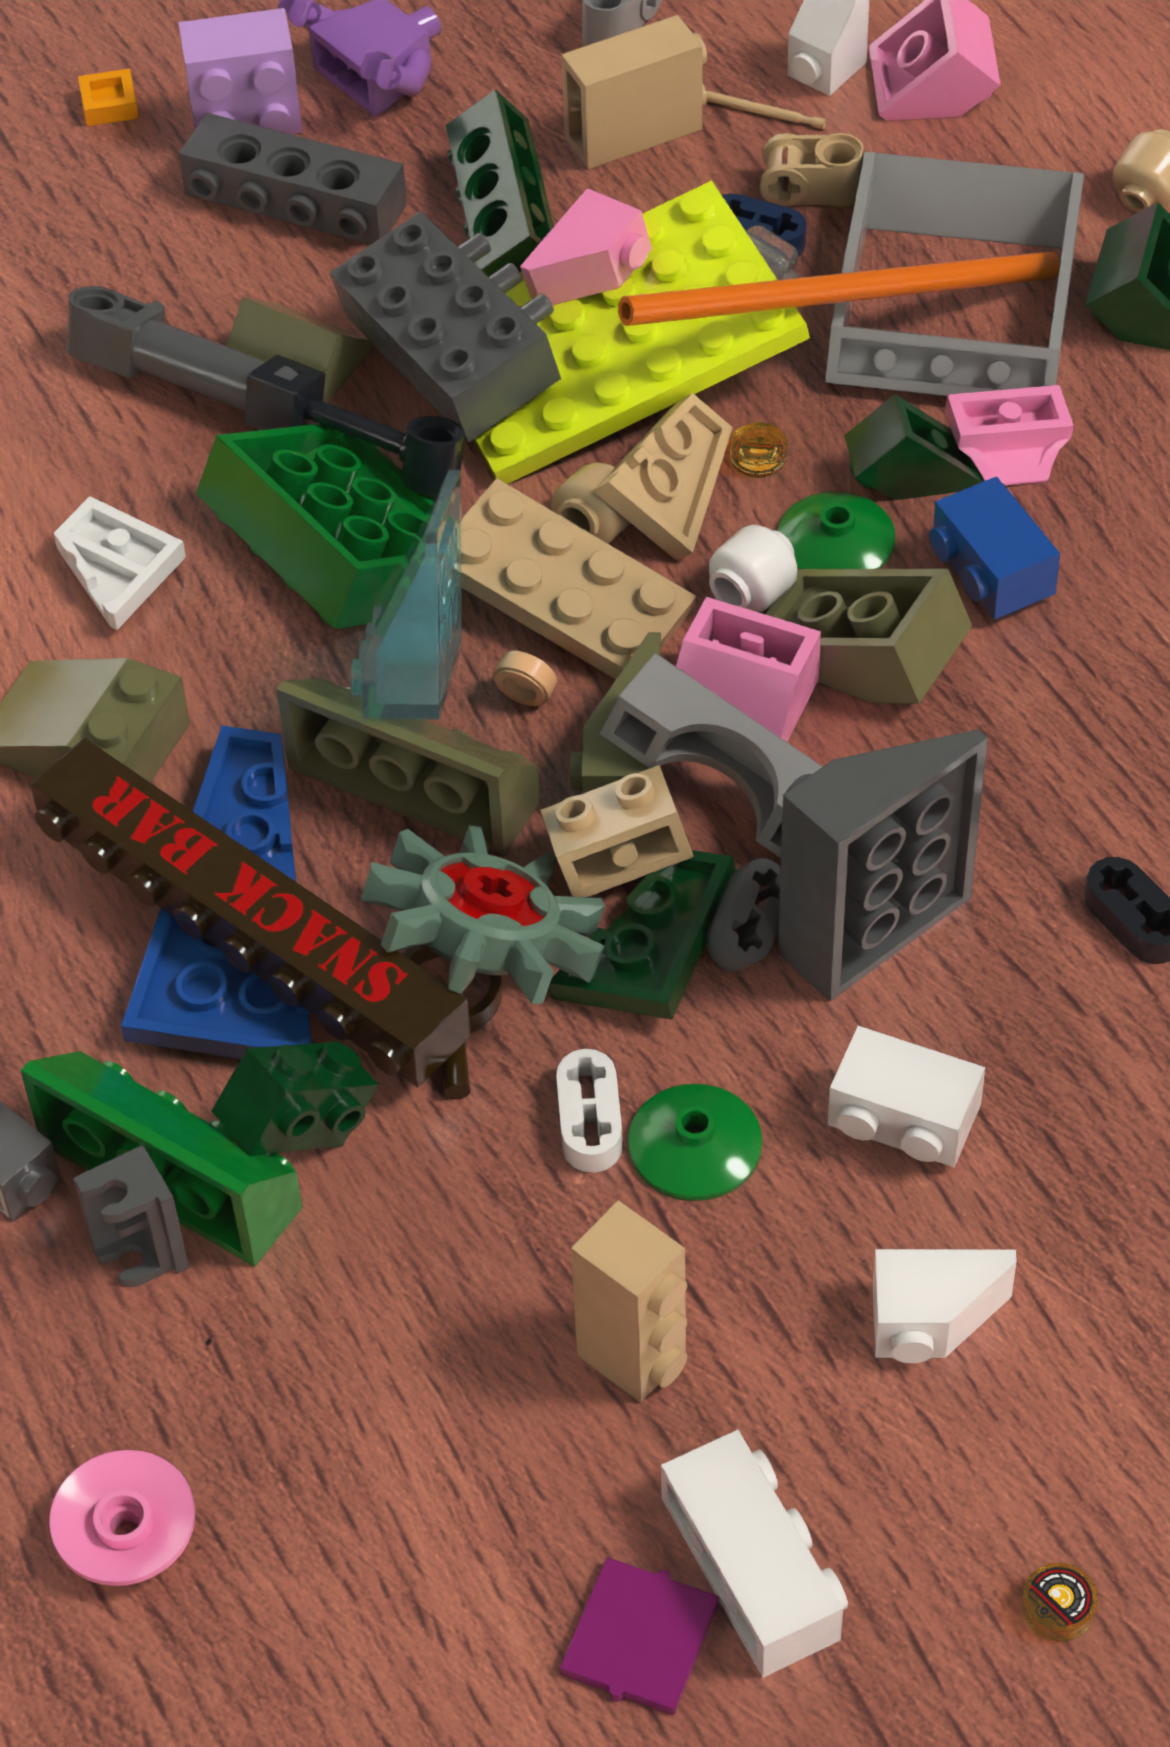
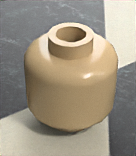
M1156 129L1150 132H1141L1134 136L1114 167L1112 180L1115 189L1120 194L1121 202L1134 212L1138 213L1157 202L1166 210L1170 209V131Z
M596 462L582 466L555 490L551 501V510L609 544L631 523L593 492L615 468L609 464Z

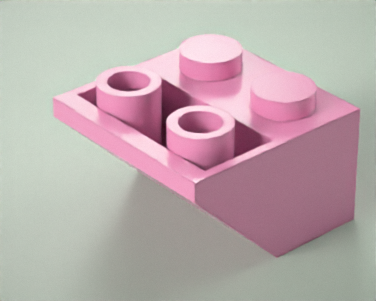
M706 597L683 639L676 667L788 742L819 680L821 631Z

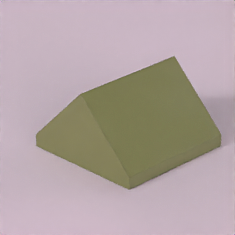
M242 297L226 345L229 348L265 362L278 354L323 371L326 374L323 401L327 403L373 350V344L367 338L281 304Z

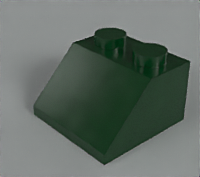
M1157 202L1106 230L1085 305L1091 310L1095 319L1103 323L1120 341L1170 350V214Z

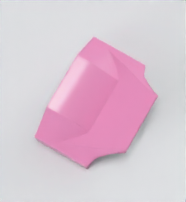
M1060 385L949 394L946 399L944 412L957 446L972 459L985 481L995 476L1005 486L1048 481L1059 450L1072 436L1074 425Z

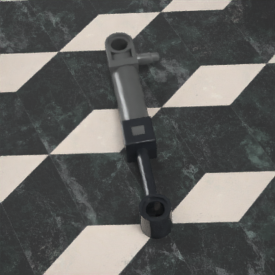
M97 286L80 287L69 294L66 351L70 356L78 360L91 363L129 379L140 372H145L244 411V424L259 430L319 423L399 455L400 461L403 462L402 482L407 488L416 493L431 496L447 495L454 492L459 486L465 431L460 424L451 419L439 416L418 417L410 421L407 425V433L323 401L326 377L323 371L278 354L265 362L164 323L165 307L159 301L143 303L112 289Z

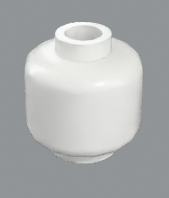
M749 525L741 528L720 546L709 560V585L712 593L719 601L759 613L766 611L791 588L797 579L798 567L794 556V548L789 539L778 531L759 525Z

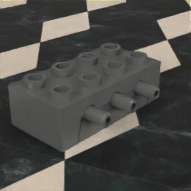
M420 211L335 268L329 274L347 318L444 418L451 419L462 426L465 431V440L469 443L561 379L548 337L537 325L554 312V307L544 294H539L523 306L518 307L505 294L522 282V276L514 264L508 263L488 277L475 264L476 261L491 251V246L483 234L477 233L459 246H456Z

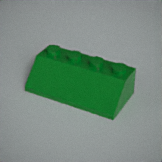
M82 1051L30 1060L20 1070L36 1129L52 1142L55 1153L89 1171L143 1145L173 1195L179 1224L254 1267L303 1208L297 1172L283 1156L278 1153L249 1155L220 1121L212 1120L209 1123L187 1111L183 1103L172 1094L163 1090L155 1093L135 1082L132 1076L115 1062L105 1061L101 1063Z

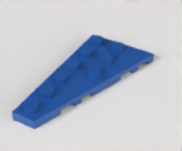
M221 725L193 812L296 881L282 735ZM160 908L121 1024L124 1041L238 1059L242 1058L247 1048L312 1044L309 1011L299 1004L293 1007L283 1002L274 993L269 983L252 971L244 973L236 969L228 962L219 948L203 937L201 939L190 937L180 928L172 915Z

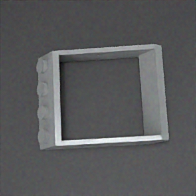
M865 152L842 273L859 272L867 229L1062 249L1050 342L1049 347L853 327L849 326L853 301L836 303L831 325L825 383L944 396L949 394L1056 385L1084 173Z

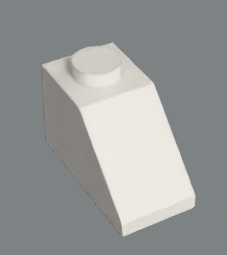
M804 0L788 33L787 76L831 96L866 64L869 0Z
M875 1249L873 1273L875 1358H894L903 1363H920L930 1358H946L1012 1297L1017 1262L1016 1250Z

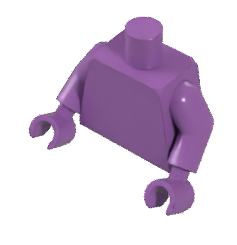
M315 0L279 1L278 8H285L286 13H288V19L293 25L309 28L313 68L375 117L403 95L413 97L420 93L432 69L429 40L441 33L440 21L430 7L423 6L407 15L388 0H371L351 9L335 11L314 3Z

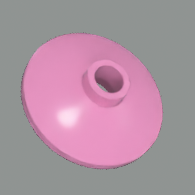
M137 1450L105 1453L79 1466L60 1486L50 1511V1533L54 1547L62 1561L69 1569L82 1578L94 1583L110 1586L139 1583L166 1570L186 1548L195 1525L193 1495L190 1486L181 1472L167 1460L152 1453ZM134 1522L139 1525L131 1533L125 1535L114 1534L116 1527L121 1523Z

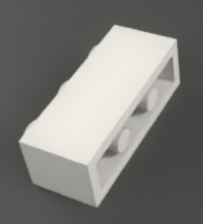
M736 1430L662 1464L661 1497L717 1596H720L719 1601L762 1678L841 1641L843 1610L848 1608V1602L836 1574L829 1567L820 1570L809 1549L812 1548V1539L800 1513L795 1508L786 1511L774 1490L778 1488V1483L766 1455L760 1449L751 1452L740 1431Z

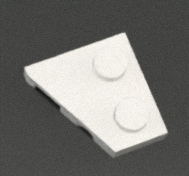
M91 496L54 532L58 551L109 626L116 630L127 621L186 558L184 542Z

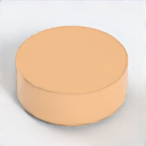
M508 651L504 653L493 673L495 684L504 695L515 702L527 706H541L547 703L557 684V677L554 671L545 662L521 651Z

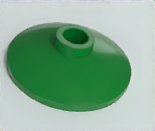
M822 492L803 498L785 512L778 527V532L785 535L794 548L798 569H881L890 559L895 546V528L885 510L866 497L848 492Z
M682 1084L657 1093L639 1108L629 1129L628 1148L635 1170L652 1188L676 1199L703 1201L724 1196L748 1180L760 1160L762 1133L759 1122L751 1108L735 1094L707 1084ZM700 1127L705 1130L700 1133H690L685 1129Z

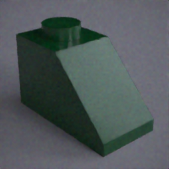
M896 394L844 435L851 458L849 468L854 478L867 489L875 488L893 500L955 493L983 482L982 475L972 459L958 448L951 429Z

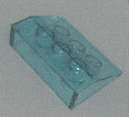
M448 470L388 589L383 604L374 606L373 622L367 623L366 640L360 641L359 659H353L351 669L352 696L363 697V718L440 719L462 648L461 470Z

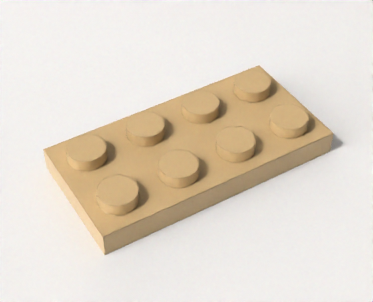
M498 478L494 480L434 550L429 567L615 680L649 632H661V650L692 612L697 597Z

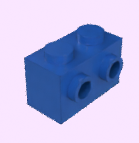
M997 476L935 501L933 529L930 530L932 548L936 556L942 562L948 561L960 576L967 595L973 601H979L994 620L1056 594L1061 553Z

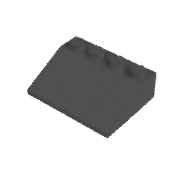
M979 729L833 759L812 775L804 774L797 778L789 786L786 793L783 794L778 954L829 1001L835 999L971 898L988 737Z

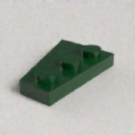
M692 850L694 857L648 874L626 897L628 907L607 930L599 927L589 937V939L605 946L592 980L588 983L560 969L552 977L549 985L552 999L672 1020L706 944L707 927L727 879L736 870L733 857Z

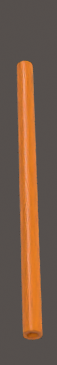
M1049 251L623 296L620 299L618 313L621 322L625 326L1051 280L1059 275L1060 259L1055 252Z

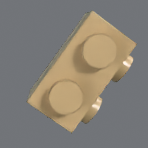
M660 765L639 773L627 775L613 783L581 795L571 796L560 803L541 809L556 858L572 897H589L694 857Z

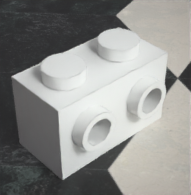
M857 1026L830 1086L828 1125L840 1129L843 1133L854 1139L863 1141L874 1140L904 1150L909 1156L919 1161H936L955 1168L981 1106L985 1067Z

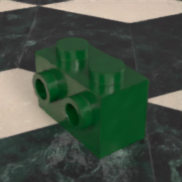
M340 1042L247 1048L211 1112L249 1155L343 1146L350 1133L363 1121L366 1114L365 1108L379 1084L363 1068L357 1053Z

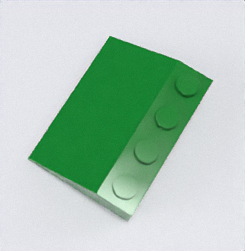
M321 424L216 435L196 495L215 512L216 517L220 521L227 524L249 545L250 550L254 554L265 560L284 579L285 584L289 588L298 592L319 613L324 622L335 629L380 622L450 581L429 567L432 553L458 522L429 495L416 493L407 488L402 482V470L376 446Z

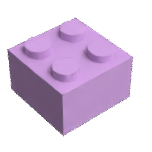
M285 8L178 22L195 129L205 115L211 113L288 134L303 133L293 48Z

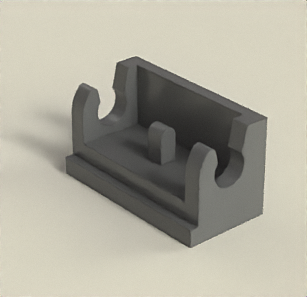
M143 1145L73 1178L91 1246L100 1264L118 1260L128 1252H138L143 1255V1260L138 1266L127 1268L118 1275L121 1286H139L173 1269L178 1274L189 1268L173 1195Z

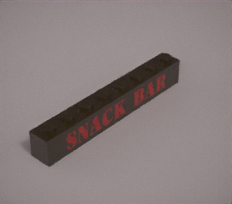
M83 738L30 784L37 810L35 820L49 838L56 842L66 841L79 850L89 865L102 874L110 872L126 883L133 895L143 904L150 907L156 904L172 915L180 928L194 939H201L203 937L219 948L228 962L236 969L244 973L252 971L269 983L274 993L283 1002L293 1007L299 1004L312 1013L333 1037L341 1041L349 1039L368 1053L373 1063L386 1074L391 1076L399 1074L418 1088L470 1037L466 997L449 990L447 984L400 952L388 953L381 946V939L86 738Z

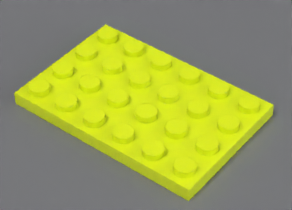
M712 180L642 213L652 250L648 253L643 265L635 269L620 288L553 305L554 312L537 324L548 337L561 379L473 439L495 479L498 478L504 483L509 484L659 412L691 393L696 394L810 339L807 324L797 308L625 326L621 322L618 305L623 296L777 280ZM522 271L520 272L522 282L505 293L518 307L531 300Z

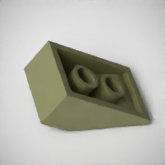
M798 569L797 579L794 584L771 605L765 614L821 631L818 682L868 703L920 704L972 627L949 569Z
M129 658L30 661L0 702V765L38 778L77 743L86 738L151 783L190 725L182 677Z

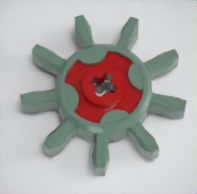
M469 825L460 853L443 856L409 829L400 831L390 860V864L395 868L371 862L361 893V901L399 910L390 914L381 946L389 953L426 944L433 952L451 963L449 967L448 989L460 994L474 979L476 972L488 975H510L531 1004H542L554 974L549 964L589 983L594 977L605 947L585 937H590L597 930L605 908L601 898L554 896L549 890L548 885L557 862L555 855L547 851L525 867L500 857L488 855L481 827Z

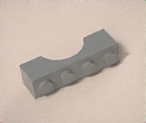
M656 653L618 696L600 732V735L648 768L671 762L687 761L712 767L727 775L740 786L752 803L757 819L755 841L780 858L783 794L786 793L789 786L797 778L804 774L812 775L822 768L821 765L791 746L787 741L769 731L737 707L728 703Z

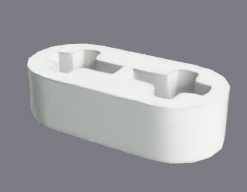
M581 1049L565 1056L557 1068L556 1078L562 1150L565 1159L572 1167L582 1172L596 1173L607 1170L616 1164L622 1152V1124L617 1075L613 1061L606 1054L594 1049ZM585 1075L592 1076L595 1098L582 1099L579 1077ZM597 1122L600 1145L586 1146L584 1123Z

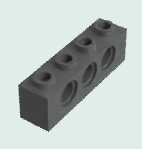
M211 113L205 115L179 152L186 195L373 244L389 233L407 206L403 163Z

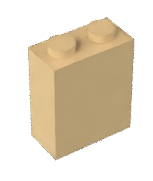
M679 15L561 54L565 139L588 170L702 130V106L707 104V94L702 82V65L707 62V51L701 36L696 32L692 33Z

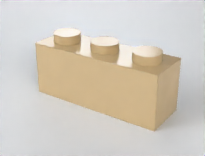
M618 1200L571 1247L577 1356L638 1402L642 1403L658 1385L661 1388L669 1386L679 1376L687 1362L685 1248Z

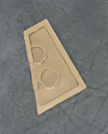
M691 393L674 404L593 492L672 558L679 561L694 551L733 427L694 393Z

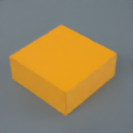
M130 68L78 76L87 127L139 119Z

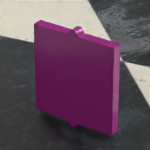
M607 1557L560 1666V1675L608 1691L612 1701L619 1702L623 1698H627L675 1715L718 1608L720 1596L670 1579V1574L666 1570H660L654 1574Z

